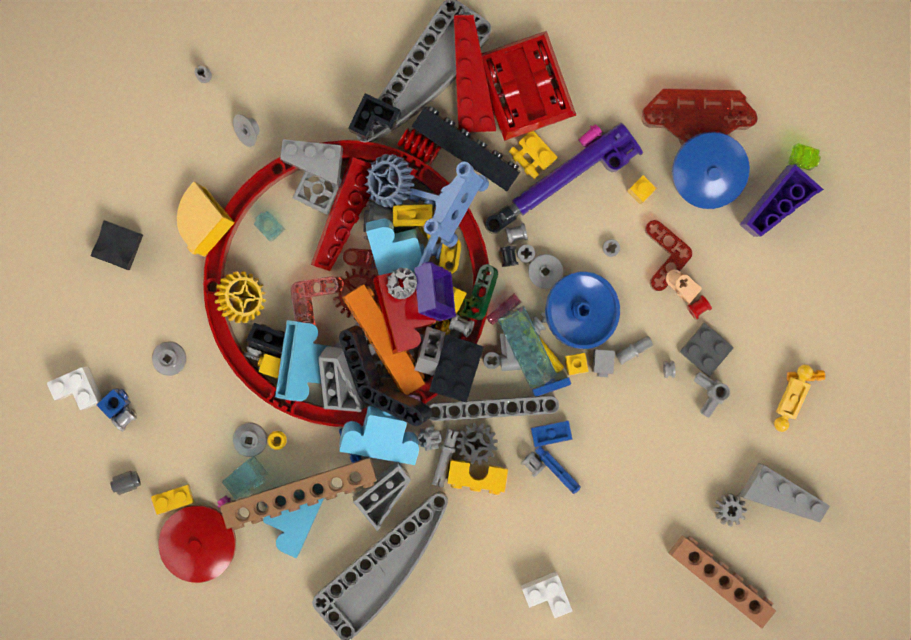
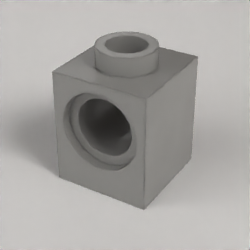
M594 349L592 372L597 373V377H608V374H613L615 351Z

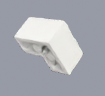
M81 367L47 382L54 401L73 395L80 410L95 406L102 400L89 367Z
M557 571L521 585L529 608L548 601L554 618L572 612Z

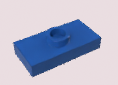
M569 377L555 381V378L544 381L545 385L533 388L532 392L537 397L569 386L571 381Z

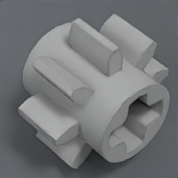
M434 426L420 429L421 433L417 438L419 445L425 447V451L439 448L437 444L441 442L440 432L434 430Z

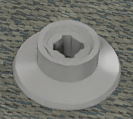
M236 115L233 119V127L237 137L244 145L248 147L254 146L257 135L260 132L257 122L253 118Z
M549 254L537 256L529 266L531 281L537 287L543 289L552 288L563 276L561 262ZM544 267H547V269L550 271V273L547 276H544L543 273H541V270H543Z
M163 342L153 352V366L159 373L166 376L178 374L186 364V353L175 342ZM167 354L172 357L169 363L164 359Z
M255 423L242 424L233 435L235 449L246 457L259 455L267 444V435L264 429ZM246 437L253 438L252 444L246 443Z

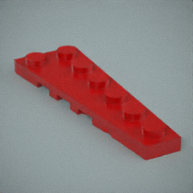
M474 14L454 15L458 129L464 128L469 132L496 131V123Z
M350 156L312 259V266L331 271L344 244L351 235V229L355 223L357 224L361 211L366 207L367 201H369L368 199L371 195L367 193L369 187L364 184L368 182L365 176L369 175L367 169L372 168L370 163Z

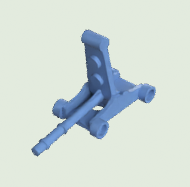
M468 162L458 164L456 168L458 175L448 186L442 188V193L439 196L412 188L410 190L413 193L407 194L408 199L413 202L419 203L420 200L426 205L432 204L434 208L436 206L433 219L427 220L424 225L425 232L431 236L426 248H424V253L418 266H422V263L429 261L438 237H441V242L447 247H453L457 243L458 237L455 231L476 193L478 191H485L489 186L488 179L483 175H477L474 172L473 166Z

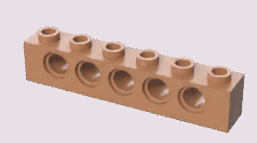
M682 535L668 553L762 629L776 612L772 607L774 603L765 596L760 598L757 595L759 591L750 584L745 586L742 583L744 579L735 572L730 574L727 571L729 567L722 561L715 562L712 559L713 554L705 548L703 550L697 547L698 542L692 537L686 538ZM696 551L697 558L689 560V554ZM706 564H712L710 572H704ZM722 576H727L725 584H719V579ZM737 588H742L740 596H734V591ZM757 600V606L752 609L749 608L750 602Z

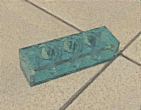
M524 306L511 310L498 319L530 388L544 385L557 375Z

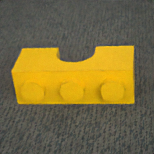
M451 459L447 484H451L452 488L462 489V486L470 487L471 491L481 492V489L489 490L490 494L500 495V492L505 493L508 468L489 465L487 474L483 478L478 479L471 476L469 472L470 462Z

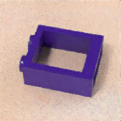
M424 262L421 264L422 266L415 267L419 313L437 321L456 317L451 272L433 264V262Z

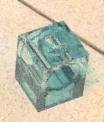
M269 211L266 213L261 212L255 218L256 222L254 225L270 242L274 241L285 230ZM267 220L273 222V227L270 230L264 229V223Z

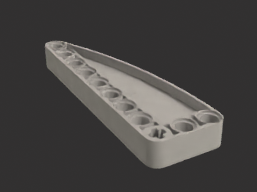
M445 0L378 98L381 101L391 100L392 106L401 110V115L394 130L429 105L456 79L454 15L474 14L477 29L481 26L487 28L488 31L485 34L478 32L480 48L483 47L490 37L491 24L458 0ZM454 6V11L448 12L447 7ZM437 21H443L445 23V26L443 28H437L435 26V23ZM431 36L435 41L432 44H426L424 42L425 38ZM417 52L424 54L421 60H416L413 56ZM406 68H411L413 74L406 76L403 74V71ZM395 84L403 86L399 92L393 91L392 87ZM375 124L368 140H363L359 136L357 138L361 142L373 143L392 132V130Z
M436 492L317 592L312 601L313 607L341 640H351L363 630L389 603L410 576L431 542L446 510L448 497L445 493ZM436 497H443L445 503L442 506H437L434 503ZM427 509L430 512V516L422 518L419 515L420 510ZM406 522H413L415 529L412 531L405 528ZM397 534L401 540L398 543H393L390 540V536ZM380 546L386 550V553L381 556L375 551ZM363 559H368L371 562L369 568H364L361 565ZM348 572H354L356 574V579L349 580L346 574ZM332 585H340L342 591L339 593L334 592ZM319 598H320V599L325 598V599H326L325 604H324V603L319 604V603H318ZM337 612L339 619L333 620L329 613ZM345 626L350 627L352 633L344 634L342 628Z

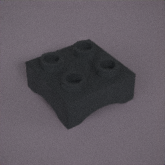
M104 220L98 240L90 256L130 270L143 234Z

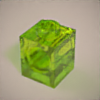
M797 143L792 148L788 164H796L799 168L810 171L817 167L820 162L821 156H818L820 150Z

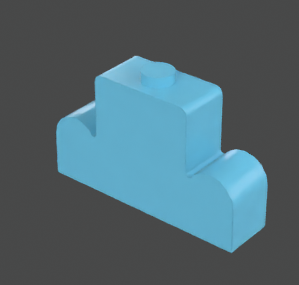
M379 219L365 223L366 233L378 274L391 273L393 270L399 269V267L408 268L415 274L414 268L418 267L425 248L423 243H419L416 230L412 229L394 234L393 223L388 219Z
M287 320L275 397L285 400L303 401L309 395L308 382L321 384L319 356L326 347L331 346L313 343L318 336V329L315 325Z
M369 406L362 427L355 421L347 422L344 425L339 441V452L415 465L419 453V442L415 433L405 432L407 422L374 406Z
M319 483L314 484V491L322 493L324 490L323 486ZM300 490V493L295 491V496L298 499H304L305 493ZM281 495L277 496V503L285 505L286 498ZM324 498L319 499V503L308 506L306 503L300 505L299 510L289 512L287 509L281 511L282 515L270 518L269 515L263 518L264 523L283 531L276 539L278 550L294 558L299 556Z

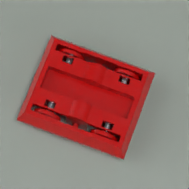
M547 31L482 53L491 104L504 141L577 116ZM547 65H549L552 75L548 74V71L546 69ZM496 74L500 82L501 93L498 94L494 86V84L497 83ZM552 79H554V82H555V85H556V88H555V89H553V86H552V83H551V80H552ZM503 97L505 104L508 105L511 114H509V111L506 106L502 107L499 98Z

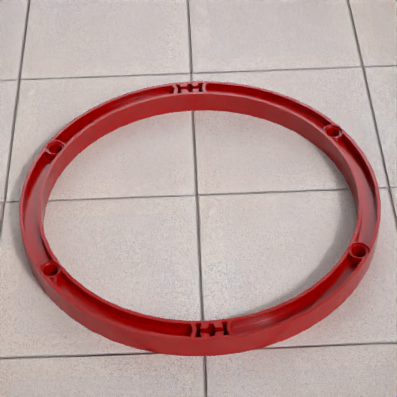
M356 140L321 142L322 144L341 145L343 148L342 160H349L351 156L362 161L376 162V158L391 154L397 157H405L409 164L415 162V167L421 170L419 176H417L418 170L412 168L413 170L410 175H413L415 180L422 183L438 196L442 193V188L450 184L432 167L399 149L383 144ZM279 157L248 179L224 209L234 224L208 252L204 265L203 290L209 326L215 342L230 368L247 388L266 403L292 417L314 424L344 427L347 422L355 421L363 426L368 407L363 408L361 412L324 409V406L310 402L295 401L290 411V406L286 404L281 406V401L277 399L272 401L276 395L277 386L262 375L249 358L244 356V351L234 335L228 316H222L224 310H217L220 303H215V300L219 299V297L214 295L215 292H211L209 288L212 282H216L218 285L222 284L220 280L224 278L227 255L232 239L248 210L270 187L300 170L283 162L280 159L281 157ZM277 165H282L283 167L280 174H274V167ZM468 208L458 226L469 251L474 288L480 268L485 264H489V259L480 228L470 208ZM485 287L480 289V297H483L486 294ZM471 307V309H470L471 311H473V312H475V313H476V312H479V309H475V308H472V307ZM487 313L481 320L468 318L467 321H474V327L468 337L462 334L460 339L477 344L482 334ZM434 375L424 385L408 395L420 393L423 397L422 402L425 404L436 397L437 393L429 391ZM285 400L289 404L293 403V400Z

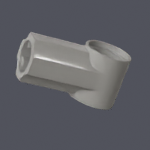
M516 333L500 334L501 370H521Z

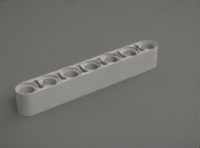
M553 396L472 400L467 401V403L463 401L432 403L429 407H438L441 414L438 417L431 416L430 420L446 421L552 414L559 409V401ZM549 399L555 402V407L552 410L545 408V402ZM528 401L536 403V408L533 411L526 409ZM515 402L517 404L516 411H507V404ZM490 403L498 405L496 413L492 414L487 411V406ZM472 404H476L479 407V411L475 415H471L468 412V407ZM453 405L458 406L460 409V413L457 416H452L449 413V408Z

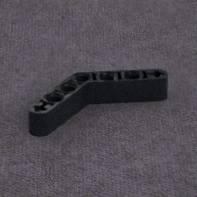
M354 325L340 332L339 340L358 396L362 401L413 426H419L431 418L432 410L427 404L381 383L364 331L360 326Z

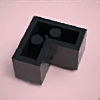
M365 93L348 129L351 133L368 140L375 123L393 131L401 115V110Z

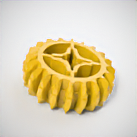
M236 271L233 272V275L231 273L227 274L226 278L220 280L222 284L216 286L220 292H215L214 295L219 297V299L215 300V303H220L217 310H224L222 313L223 317L228 316V320H235V323H240L241 321L247 323L248 320L252 321L255 319V316L261 314L259 310L265 308L261 303L266 302L262 295H265L266 292L261 291L263 284H257L258 278L253 279V274L247 275L245 271L240 273ZM235 282H238L237 286L235 287V291L230 293L229 290L231 286ZM239 294H240V296H242V298H246V299L241 300V299H239V296H235V295H239ZM252 302L250 308L244 312L246 304Z

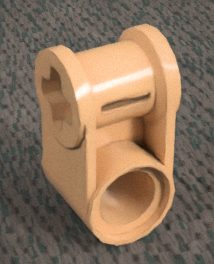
M676 269L670 270L666 275V283L681 299L689 304L702 290L688 275L682 274Z

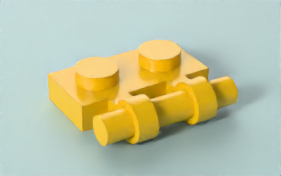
M534 131L529 132L518 142L523 148L522 150L518 151L513 146L508 151L513 156L512 159L518 162L525 169L524 172L533 179L540 175L535 170L536 167L539 166L544 171L558 159ZM526 153L534 160L532 164L523 157Z

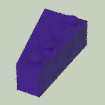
M796 164L788 165L739 225L753 237H761L780 223L782 219L792 214L798 207L808 202L810 198L824 189Z

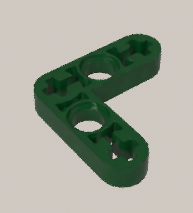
M485 264L480 268L470 299L464 298V309L458 311V315L475 320H481L485 317L498 278L497 268L489 264ZM485 287L486 294L483 297H480L479 291L481 288ZM471 307H472V308H475V309H479V312H476V313H475V312L471 311L470 309H471Z

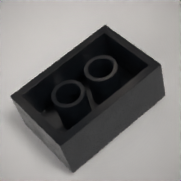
M446 335L429 391L467 403L484 346Z

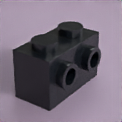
M254 323L246 340L249 347L281 358L285 332L276 331L265 324Z

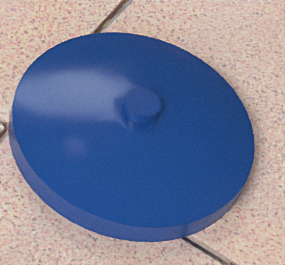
M705 132L690 138L678 150L672 165V179L677 192L688 203L702 209H716L733 202L744 190L750 173L749 159L741 144L734 138L719 132Z
M576 272L568 274L556 282L548 294L545 305L546 321L552 334L563 344L576 349L594 348L606 342L616 330L620 318L619 299L612 285L595 273Z

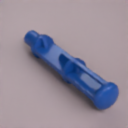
M541 446L535 449L539 459L572 494L580 490L581 486L548 451H545Z

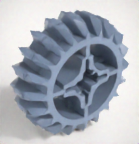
M392 154L382 155V157L376 158V162H371L372 168L367 169L369 175L365 176V178L368 179V182L364 185L369 187L367 193L371 194L370 199L376 200L375 203L383 207L401 205L403 200L408 199L407 194L413 193L410 190V186H414L411 183V179L414 176L410 175L413 169L408 167L409 163L407 161H403L404 158Z

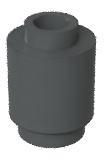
M129 471L114 476L112 478L113 481L110 482L112 491L114 493L117 492L118 495L130 492L141 486L140 478L136 471Z

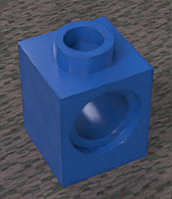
M117 388L110 391L96 405L111 419L116 417L131 402L128 400V394L123 389L119 390ZM113 397L119 400L117 407H114L111 403Z

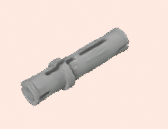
M447 428L445 441L440 448L442 451L432 482L435 486H437L439 480V487H444L452 453H455L456 450L454 446L459 431Z

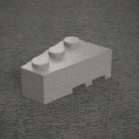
M282 140L280 159L283 162L339 187L343 154L341 145Z
M326 347L319 356L324 409L361 412L366 402L362 401L358 396L343 349Z
M395 462L377 476L378 479L374 482L375 485L362 488L352 496L353 503L377 531L411 481L409 474L399 462Z

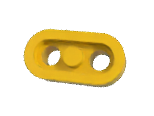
M459 239L453 250H450L442 243L439 267L450 271L451 274L457 271L461 252V242ZM446 262H451L453 264L452 268L447 269L445 267Z

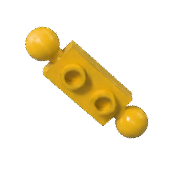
M803 364L798 368V379L791 377L776 412L781 414V417L776 418L774 427L779 432L788 430L790 426L789 418L796 420L811 385L805 381L812 377L813 369L807 364Z

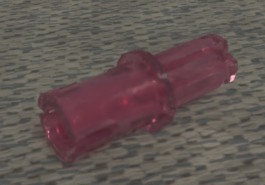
M513 293L502 304L499 303L500 306L490 313L486 319L491 325H494L506 314L509 315V312L522 302Z

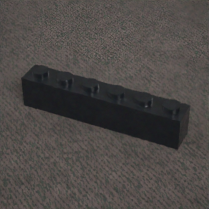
M424 107L411 127L462 162H468L473 166L474 170L507 192L521 171L518 169L520 166L511 160L507 162L502 159L504 155L494 149L492 152L486 148L488 144L478 138L476 141L470 137L472 134L464 128L458 129L454 126L456 123L450 118L446 117L444 119L439 116L440 112L434 107Z

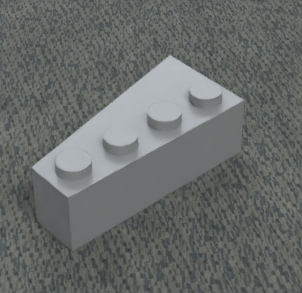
M758 463L739 496L817 522H821L830 507L825 502Z

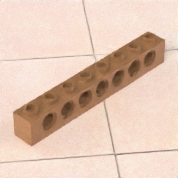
M368 457L225 503L220 506L226 528L233 527V530L245 527L244 523L251 521L252 524L263 521L262 517L270 515V518L282 515L281 511L287 509L289 512L299 510L300 505L306 503L308 506L319 503V499L326 498V500L336 498L337 493L340 492L349 494L355 492V488L362 485L363 488L375 485L374 482L378 478L372 459ZM354 471L360 473L361 480L353 481L350 477L351 473ZM340 478L342 486H333L332 479ZM314 484H321L324 488L323 492L316 493L314 491ZM298 489L304 491V499H298L295 496V491ZM277 496H284L286 504H278ZM261 501L265 502L268 507L267 511H261L258 503ZM244 507L249 511L248 517L241 516L240 508Z

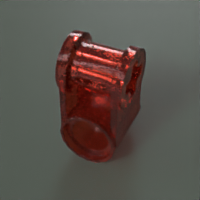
M349 248L343 253V260L348 266L377 270L371 249ZM348 253H356L357 260L352 263L346 260Z

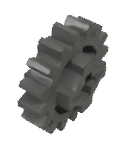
M473 423V428L467 425L466 432L460 431L463 436L457 437V440L461 444L456 446L462 449L459 455H466L464 461L470 458L471 464L478 460L479 465H481L483 459L489 462L488 456L494 457L492 450L498 449L494 446V443H497L498 440L492 438L495 436V432L489 433V426L484 429L483 423L479 427ZM477 431L475 436L471 438L466 437L469 433ZM483 433L489 437L490 443L484 441ZM480 439V443L483 445L478 446V449L474 448V444L471 442ZM464 444L470 446L472 450L471 455L466 451ZM482 450H488L484 455L478 456Z

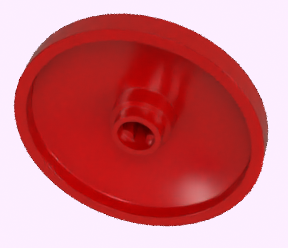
M204 505L185 507L169 517L163 525L158 543L160 557L169 572L181 580L191 583L210 581L221 575L232 562L236 551L235 531L233 527L226 528L222 513L212 507Z

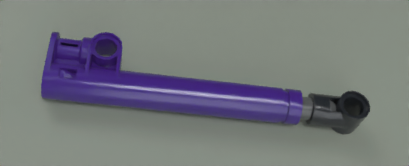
M623 123L618 124L521 193L519 197L514 198L512 205H506L490 216L485 223L486 230L491 234L499 233L517 219L516 216L519 214L525 215L529 210L538 206L599 161L609 172H617L628 164L631 158L637 154H643L641 147ZM611 158L617 159L619 166L612 167L609 160ZM497 220L499 228L496 230L491 229L489 222Z

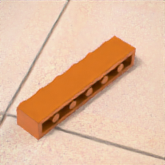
M360 285L344 295L342 299L359 326L363 329L365 336L399 391L408 395L425 384L423 381L425 376L422 372L414 370L413 362L415 360L410 352L406 353L405 351L393 354L380 303H375L372 298L374 293L369 286Z

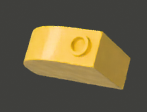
M193 182L179 203L177 227L182 239L188 245L187 249L194 255L199 254L205 257L234 222L206 187Z

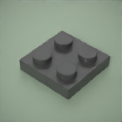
M703 323L679 353L710 377L734 347L706 323Z

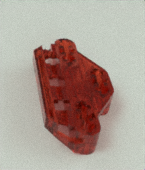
M662 89L642 110V123L648 128H665L679 139L681 145L689 140L685 138L688 134H690V137L705 132H719L728 135L734 130H747L757 123L758 117L756 111L745 100L747 97L740 90ZM658 99H660L661 101H667V104H654V103H655ZM678 99L679 101H694V105L680 104L679 108H677ZM704 100L706 102H721V105H706V109H704ZM731 100L733 102H741L743 106L734 105L733 109H731ZM650 114L656 118L653 122H651L650 118H647ZM669 114H671V118H674L672 122L666 118ZM728 116V119H735L736 117L737 119H743L747 116L750 122L747 124L746 120H740L739 122L738 120H732L728 123L724 118Z

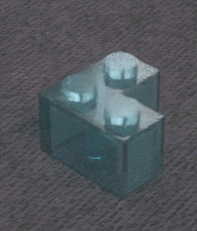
M253 456L233 471L222 483L236 500L239 497L244 498L251 493L250 488L256 489L266 481L265 476L268 475V472L256 457Z

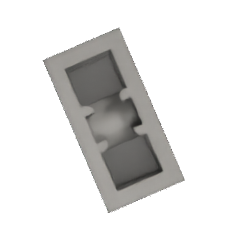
M430 327L426 328L414 370L433 376L439 362L446 332Z

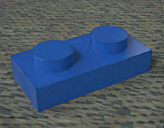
M569 420L531 428L535 447L573 440Z

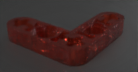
M652 220L646 224L645 233L670 254L649 282L650 287L654 291H662L668 286L666 278L661 282L663 284L662 287H655V278L660 279L663 276L660 274L661 270L664 275H667L666 265L668 263L675 264L676 270L681 271L691 259L692 249L661 222ZM656 224L658 226L657 231L662 233L664 230L666 233L658 240L659 234L656 232L651 233L650 225L654 226ZM666 236H671L674 240L673 245L670 247L665 246L663 242ZM677 243H679L680 246H678V248L680 250H687V258H680L679 255L681 253L677 249L674 252H672L671 249L676 247Z
M329 276L295 282L291 286L294 320L315 325L311 297L341 292L343 289L342 279L338 276ZM316 282L320 284V291L318 293L313 288ZM336 282V286L327 288L326 284ZM303 288V292L299 293L298 289ZM302 304L306 306L305 314H302L300 312V306Z

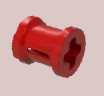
M703 295L692 305L688 304L686 306L695 320L699 319V316L705 311L712 309L709 301Z

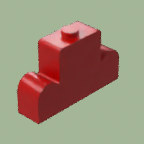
M391 272L378 275L373 281L393 354H397L417 347L420 344L421 336L414 329L429 326L435 323L436 320L419 313L416 289L411 296L405 299H397L388 293L389 290L386 285L388 284V277L393 273ZM398 278L399 284L397 286H401L403 288L404 280Z

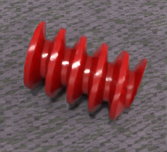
M408 127L400 138L398 146L401 147L405 144V151L411 148V155L418 152L417 159L424 157L423 162L426 164L430 161L431 165L439 154L441 147L434 148L435 142L432 141L428 144L429 138L421 139V133L415 135L416 129L413 128L409 131Z

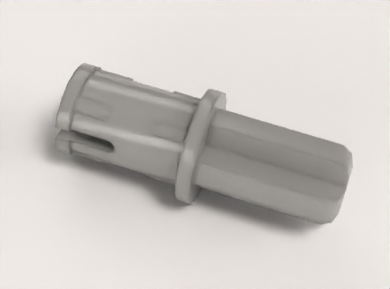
M646 336L633 345L629 344L630 347L616 354V357L621 365H623L635 356L639 357L638 354L652 347L653 342Z

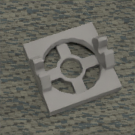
M304 172L292 198L328 215L339 187L332 184L333 191L330 192L326 190L325 180L319 179V181L311 183L307 180L314 175ZM315 184L323 185L324 190L321 194L313 192ZM304 186L310 188L312 193L310 200L304 194ZM322 195L329 197L324 203L315 204L318 197Z

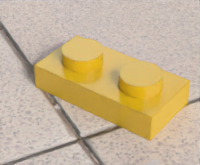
M432 204L393 206L394 227L424 226L427 220L433 219Z
M189 484L151 496L156 515L194 503Z

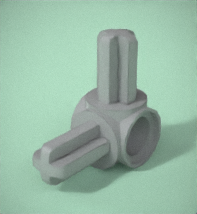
M699 372L695 376L694 382L706 389L707 396H709L700 413L709 418L717 405H722L724 400L729 397L730 389L717 379L713 381ZM721 386L724 393L721 397H718L716 389Z

